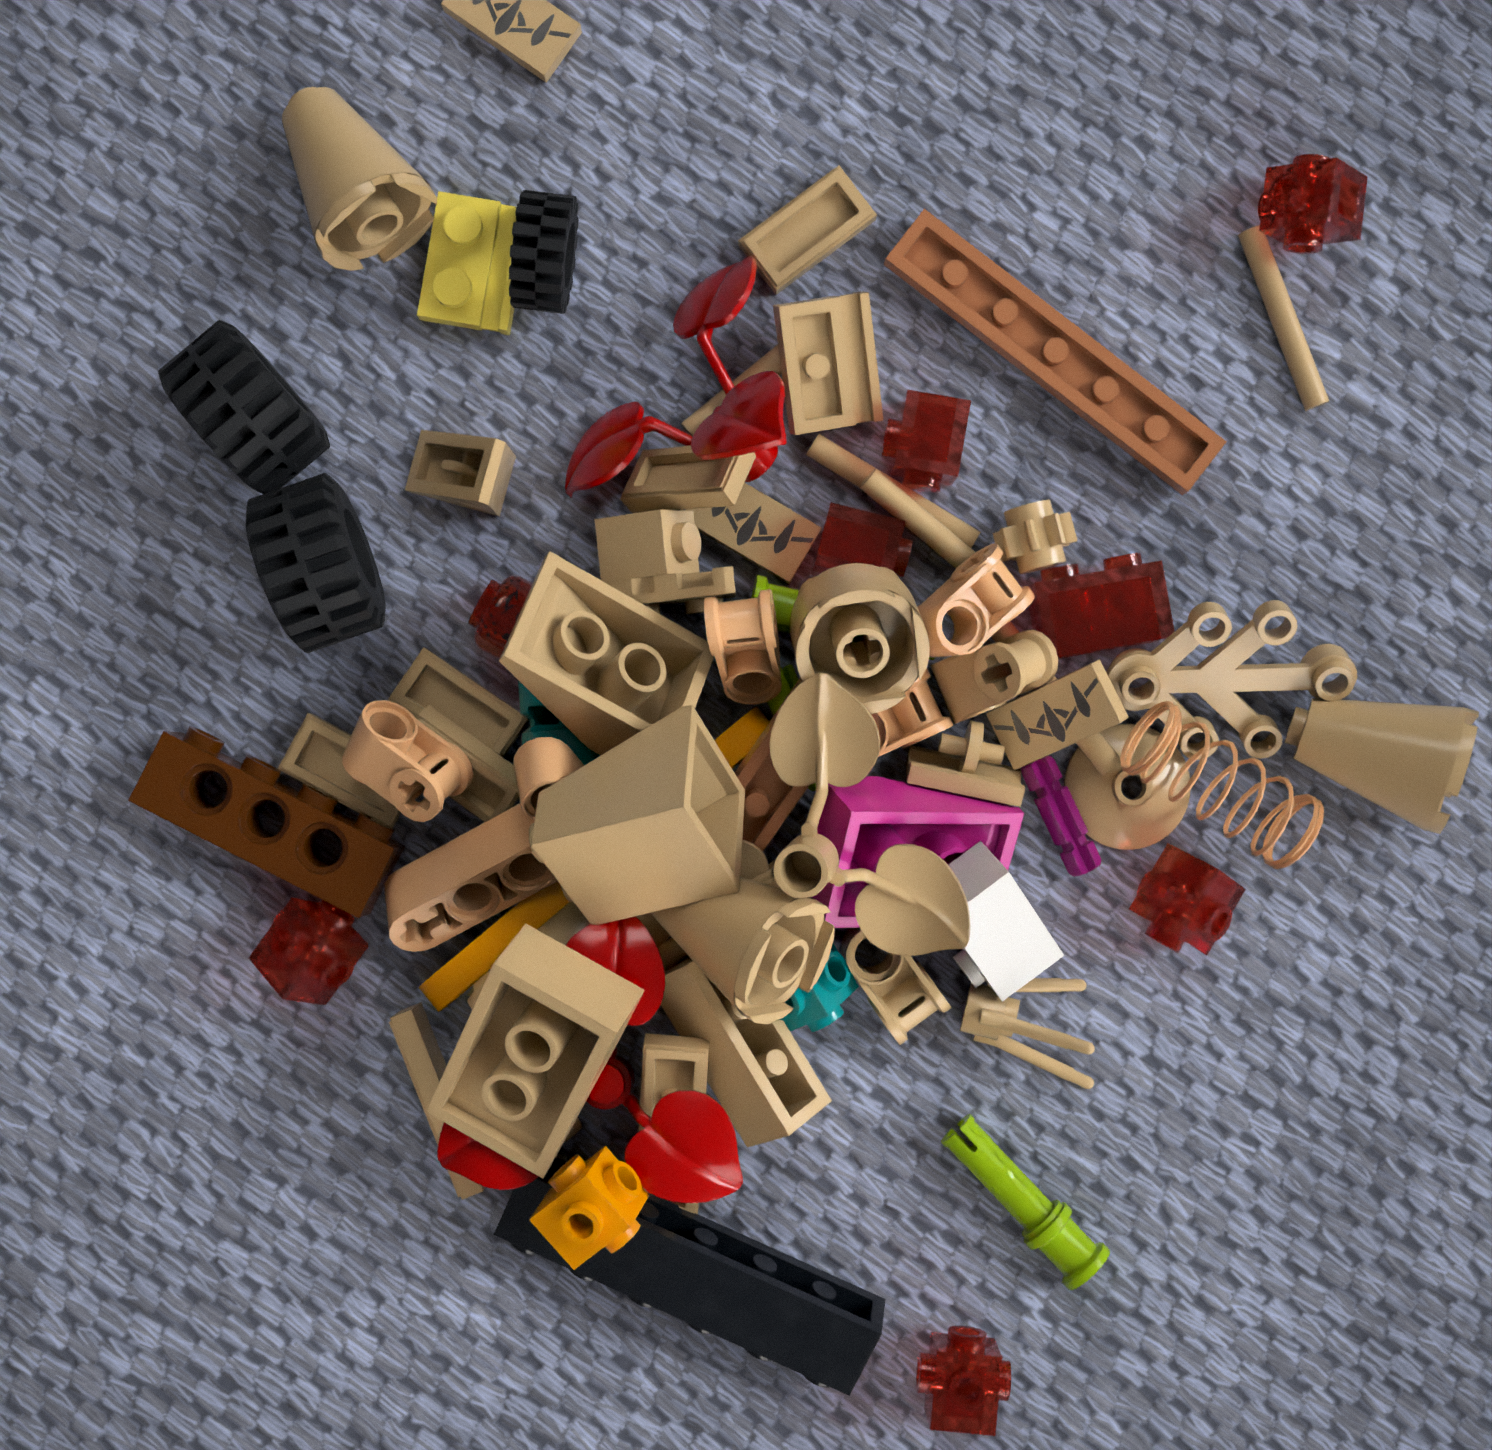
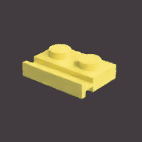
M438 191L417 316L420 320L510 335L515 309L510 304L511 297L509 296L511 281L509 279V267L511 265L510 246L513 245L512 229L513 223L516 222L515 206L503 205L500 201Z

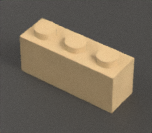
M689 956L665 971L666 986L661 1006L679 1036L701 1037L710 1042L707 1082L729 1115L731 1122L747 1148L790 1136L832 1101L783 1020L779 1019L767 1025L754 1023L743 1016Z

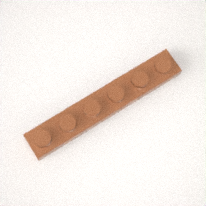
M925 208L885 258L884 266L1181 495L1186 494L1226 444L1227 441Z

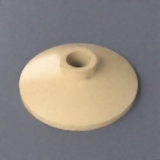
M1119 724L1100 732L1119 757H1121L1123 746L1136 724ZM1151 728L1146 730L1134 751L1130 766L1135 765L1149 752L1161 733ZM1169 746L1156 763L1149 768L1146 778L1158 767L1166 755ZM1078 747L1073 753L1065 773L1064 786L1068 787L1089 831L1086 835L1102 845L1115 849H1141L1161 841L1180 823L1190 799L1189 791L1176 802L1169 801L1168 791L1171 783L1186 763L1177 747L1169 762L1156 779L1147 784L1142 783V791L1135 799L1126 798L1121 791V783L1129 774L1122 770L1120 762L1102 776ZM1188 770L1177 784L1173 796L1177 795L1189 782L1190 775ZM1141 773L1138 774V775H1135V776H1137V777L1140 779V781H1141Z

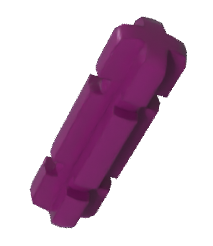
M1048 755L1021 767V774L1029 791H1035L1038 796L1034 799V802L1054 844L1057 846L1061 845L1063 852L1059 855L1067 872L1076 877L1087 874L1100 866L1102 859L1093 840L1087 841L1085 834L1089 831L1068 787L1061 786L1059 779L1063 776L1055 759Z

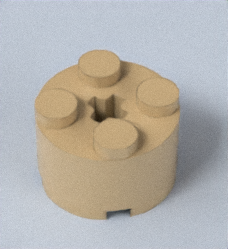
M851 563L830 568L818 576L809 578L801 585L791 612L790 636L802 682L815 673H827L856 697L868 709L870 714L887 710L906 697L905 692L914 684L918 677L919 680L927 669L930 643L915 600L898 575L886 567ZM862 635V641L852 642L853 637Z

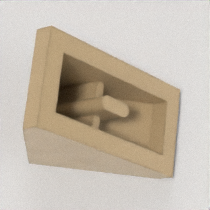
M421 430L405 490L500 517L516 455L506 442L496 438Z

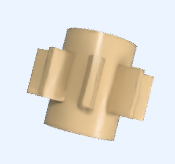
M1050 500L1037 501L1005 511L1004 516L1007 527L993 533L995 543L1003 551L1002 562L1016 560L1020 574L1047 569L1067 562L1063 547L1078 541L1071 513H1054Z

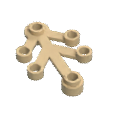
M1271 600L1261 604L1255 610L1253 619L1229 639L1232 624L1224 608L1215 602L1200 603L1191 610L1188 621L1151 652L1140 648L1125 650L1113 659L1106 672L1125 710L1139 711L1151 709L1160 702L1170 701L1179 707L1182 714V725L1197 721L1204 723L1210 732V743L1219 741L1212 723L1207 718L1201 716L1193 717L1171 694L1197 693L1239 732L1240 740L1246 752L1250 756L1259 759L1268 758L1280 749L1283 740L1281 732L1271 717L1259 715L1236 692L1308 690L1315 698H1322L1326 701H1338L1350 694L1357 681V669L1347 652L1335 644H1322L1312 648L1306 653L1300 663L1241 665L1265 644L1281 645L1291 640L1295 635L1298 626L1297 620L1289 606L1279 600ZM1276 616L1285 617L1284 622L1279 627L1265 629L1266 623L1271 618ZM1206 619H1220L1218 625L1212 630H1199L1201 623ZM1199 644L1205 647H1214L1222 644L1197 666H1176ZM1340 673L1333 681L1323 683L1328 675ZM1137 678L1149 679L1142 686L1129 688L1130 683ZM1169 710L1158 717L1165 725L1168 720ZM1191 727L1180 733L1178 743L1186 757L1191 758L1204 747L1205 739L1199 743H1188L1192 735L1203 733L1202 729ZM1258 732H1270L1269 736L1263 741H1251ZM1218 746L1209 750L1208 757L1214 754Z

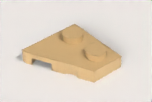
M733 566L712 568L710 572L684 575L682 573H672L647 578L605 582L661 614L660 605L684 602L686 614L704 613L705 597L715 596L719 602H723V598L736 597Z

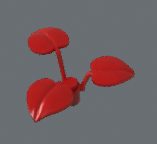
M751 255L740 262L716 271L700 282L681 302L673 323L674 332L681 339H688L697 334V342L726 395L721 406H717L713 413L699 425L693 436L655 417L646 416L643 418L644 408L636 401L625 403L607 412L586 431L571 456L565 479V493L570 498H572L575 491L594 488L610 480L625 469L639 451L644 440V434L648 432H657L684 446H691L692 452L701 460L722 459L754 452L756 458L745 482H751L759 478L774 463L778 454V446L787 443L783 420L785 399L783 380L774 371H763L744 379L734 386L712 344L713 329L731 322L744 307L750 296L757 270V262Z
M636 916L600 925L589 924L571 937L566 944L567 947L645 990L627 1025L638 1026L648 1022L661 1005L666 981L660 952L644 924ZM615 1047L586 1101L591 1106L604 1110L623 1104L634 1120L643 1127L642 1130L631 1138L625 1150V1161L638 1175L642 1188L656 1197L680 1203L709 1202L737 1191L743 1183V1176L739 1163L735 1129L725 1109L715 1099L705 1093L696 1090H679L662 1097L656 1104L652 1117H650L641 1108L638 1099L631 1094L635 1083L634 1071L628 1061L617 1055V1047ZM444 1122L437 1149V1158L443 1168L455 1172L479 1185L498 1190L523 1187L539 1177Z

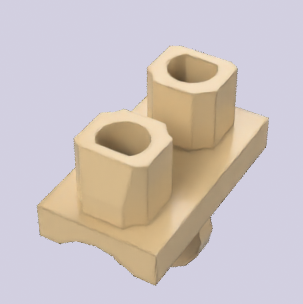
M970 720L964 738L942 733L938 751L912 745L909 747L906 760V777L909 784L1021 807L1025 793V785H1021V768L1014 770L1012 766L1001 764L1005 746L983 742L984 723Z

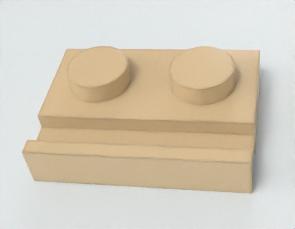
M860 291L853 294L773 305L782 380L785 386V404L789 433L800 435L854 426L857 423L883 421L869 292Z

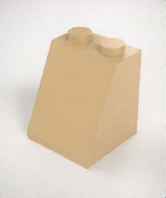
M684 706L539 792L535 821L529 828L530 847L535 858L539 862L545 863L560 883L566 899L576 904L590 924L600 925L737 893L740 890L745 789L694 706Z

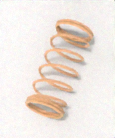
M1160 702L1141 717L1123 746L1120 757L1123 771L1132 776L1141 773V783H1150L1156 779L1169 762L1178 744L1180 733L1191 727L1200 728L1205 735V745L1188 759L1173 779L1168 791L1169 801L1176 802L1190 791L1204 768L1209 750L1216 746L1224 745L1229 747L1233 753V764L1216 776L1206 788L1197 804L1196 818L1204 820L1210 817L1227 797L1235 780L1238 767L1251 763L1259 768L1261 782L1255 784L1244 793L1232 807L1223 826L1224 837L1232 838L1238 835L1249 824L1263 799L1266 784L1278 781L1287 787L1289 799L1281 802L1260 823L1250 844L1251 855L1259 856L1262 854L1265 864L1277 870L1295 863L1311 847L1323 824L1324 807L1321 800L1310 794L1294 796L1293 786L1289 779L1285 777L1266 778V769L1262 761L1249 758L1238 761V751L1233 742L1225 739L1210 743V732L1206 724L1197 721L1182 725V714L1179 707L1174 705L1173 702ZM1169 710L1166 725L1154 746L1140 761L1130 766L1134 751L1146 730L1159 716ZM1169 746L1166 755L1158 767L1146 778L1149 768L1156 763ZM1201 757L1187 785L1177 795L1173 796L1177 784L1184 773ZM1230 773L1228 781L1216 802L1206 813L1201 814L1203 805L1211 791ZM1259 789L1253 806L1243 822L1234 831L1228 832L1230 823L1238 809L1248 797ZM1313 804V817L1301 840L1288 854L1274 861L1272 857L1273 848L1284 832L1288 821L1306 805ZM1280 812L1266 834L1263 848L1255 850L1262 831L1271 819Z

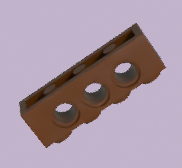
M189 726L186 734L163 731L128 801L357 918L371 914L385 887L386 880L391 875L405 847L391 839L395 830L393 827L383 826L371 820L372 817L364 813H360L355 821L334 810L338 802L337 799L329 797L307 784H303L298 792L278 782L281 771L258 758L246 755L241 763L221 753L225 742L203 730ZM214 771L221 774L227 783L226 798L217 807L210 804L203 793L204 781ZM269 800L278 803L285 814L284 826L275 836L268 834L261 827L259 821L260 810ZM324 829L334 831L342 842L343 850L341 857L333 865L322 861L315 850L316 839Z

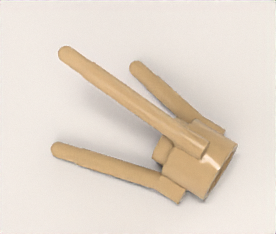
M1034 978L1016 992H1080L1085 990L1087 985L1083 979ZM972 983L970 984L960 1031L973 1034V1041L995 1046L1085 1089H1091L1094 1086V1080L1091 1077L1009 1037L1016 1033L1087 1055L1094 1052L1095 1046L1093 1043L1019 1020L1017 1015L1020 1000L1008 997L1002 1002L988 983L987 985L981 984L977 988Z

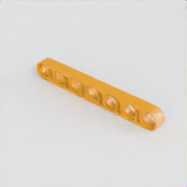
M757 706L715 739L716 744L732 769L746 757L770 722ZM556 882L520 901L418 987L438 1012L456 1000L492 968L493 963L525 924L538 929L569 903L563 894L560 883Z

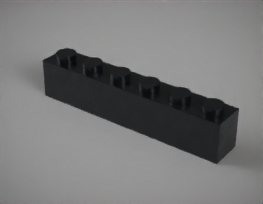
M558 1151L543 1179L537 1177L533 1182L513 1189L494 1232L495 1236L510 1242L514 1248L523 1253L537 1254L568 1268L571 1273L580 1279L597 1281L627 1295L634 1303L640 1306L654 1307L681 1319L692 1329L700 1333L714 1334L744 1348L757 1359L773 1361L796 1371L817 1386L831 1387L850 1396L882 1335L885 1308L884 1298L699 1214L681 1209L679 1205L656 1197L649 1192L648 1199L636 1217V1220L641 1225L637 1233L616 1252L610 1253L604 1247L573 1270L529 1220L550 1188H552L548 1183L549 1179L572 1157Z

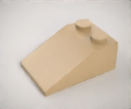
M549 551L542 561L499 662L586 747L602 755L678 708L693 705L696 708L714 656H711L708 641Z
M525 924L493 963L426 1112L543 1179L618 1044L645 990L532 926Z

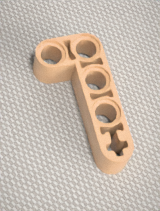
M538 737L524 743L514 755L513 763L520 798L519 804L401 867L388 877L385 882V901L389 938L395 946L411 952L434 948L558 882L545 863L539 862L533 855L529 843V828L535 821L539 792L584 766L567 744L560 739L552 737Z

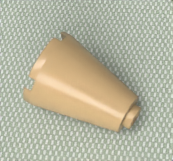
M307 87L299 90L291 97L283 111L282 124L314 240L323 259L334 268L354 271L364 269L360 259L368 258L378 253L382 262L385 263L398 257L415 245L428 231L434 220V216L429 208L431 202L437 204V197L429 183L335 90L327 87Z
M1312 698L1308 710L1295 707L1285 743L1296 746L1293 759L1420 829L1441 834L1451 815L1440 812L1444 797L1451 798V796L1458 797L1478 728L1472 724L1478 718L1479 711L1453 706L1342 699L1326 701L1322 698Z
M740 877V890L737 893L651 912L653 917L743 1016L754 1023L767 1025L784 1018L794 1009L785 1002L798 988L809 993L817 983L829 959L835 937L834 925L825 921L824 914L831 912L823 903L811 897L806 899L794 898L787 895L780 888Z

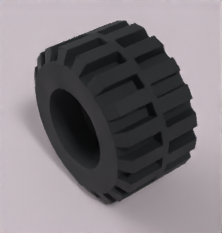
M220 319L158 371L165 393L185 420L244 483L259 493L265 494L282 488L330 448L325 428L308 406L244 334L229 323Z
M323 473L256 496L247 501L246 532L260 582L279 623L300 649L310 653L384 626L385 596L371 548L349 498L330 475Z

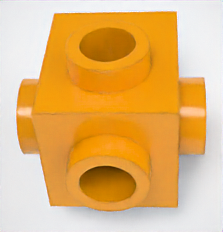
M604 1146L586 1161L579 1155H575L561 1166L548 1181L552 1188H550L529 1219L569 1266L575 1270L604 1247L610 1253L616 1252L637 1233L641 1225L636 1220V1217L648 1199L649 1194L642 1188L641 1181L633 1168L627 1163L619 1161L607 1146Z

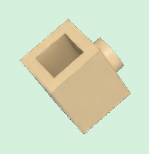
M660 509L594 519L601 581L610 582L647 578L672 573H682V575L700 573L698 557L701 552V536L694 522L693 511Z

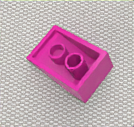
M866 776L861 782L851 787H837L828 783V796L817 826V833L827 837L834 844L839 856L838 867L842 870L865 868L876 873L881 855L887 848L895 844H914L936 853L947 864H950L979 841L1009 870L1024 812L1016 806L884 777ZM863 881L845 882L842 886L838 887L828 882L821 892L811 898L828 907L831 913L824 914L825 921L834 925V928H860L855 915V902L859 893L868 883Z

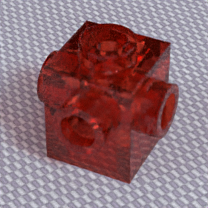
M1318 154L1299 155L1293 158L1292 164L1267 167L1264 192L1258 201L1259 231L1283 243L1285 251L1296 254L1321 252L1323 244L1361 240L1368 177L1337 157L1329 158Z
M1167 843L1153 869L1142 878L1138 886L1137 896L1129 910L1150 923L1144 934L1176 953L1180 952L1185 943L1207 956L1215 941L1219 940L1228 930L1232 920V912L1246 889L1218 868Z
M291 897L284 909L276 915L271 927L248 959L282 999L327 1005L337 989L350 978L354 966L369 945L352 927L354 918L350 913L324 900L317 903Z
M951 1326L948 1328V1334L931 1332L929 1353L919 1352L916 1367V1392L925 1394L924 1410L930 1430L996 1436L998 1402L1008 1401L1010 1397L1011 1363L1008 1360H1002L1003 1357L995 1339L987 1337V1333L984 1330L970 1326Z

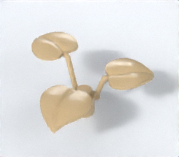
M815 673L800 683L787 697L774 721L770 737V756L780 779L788 785L797 787L816 783V791L808 816L801 827V835L793 839L779 853L774 867L771 869L768 867L767 858L763 851L753 843L742 840L740 877L780 888L787 895L798 899H806L817 895L828 882L839 887L845 882L863 881L868 883V885L862 889L856 899L855 915L862 934L870 943L888 953L901 956H918L942 950L964 949L970 940L971 931L968 902L955 873L936 853L914 844H895L887 848L881 855L876 873L865 868L842 870L838 867L839 856L834 844L827 837L817 833V826L828 796V783L837 787H851L861 782L877 762L880 752V736L874 718L856 697L829 674Z

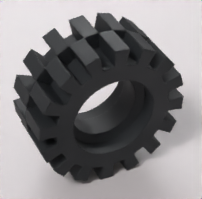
M523 190L519 197V204L516 207V222L513 223L512 229L513 245L510 246V304L513 308L564 314L570 300V290H572L573 284L572 275L576 261L575 250L578 243L576 234L579 224L577 197Z

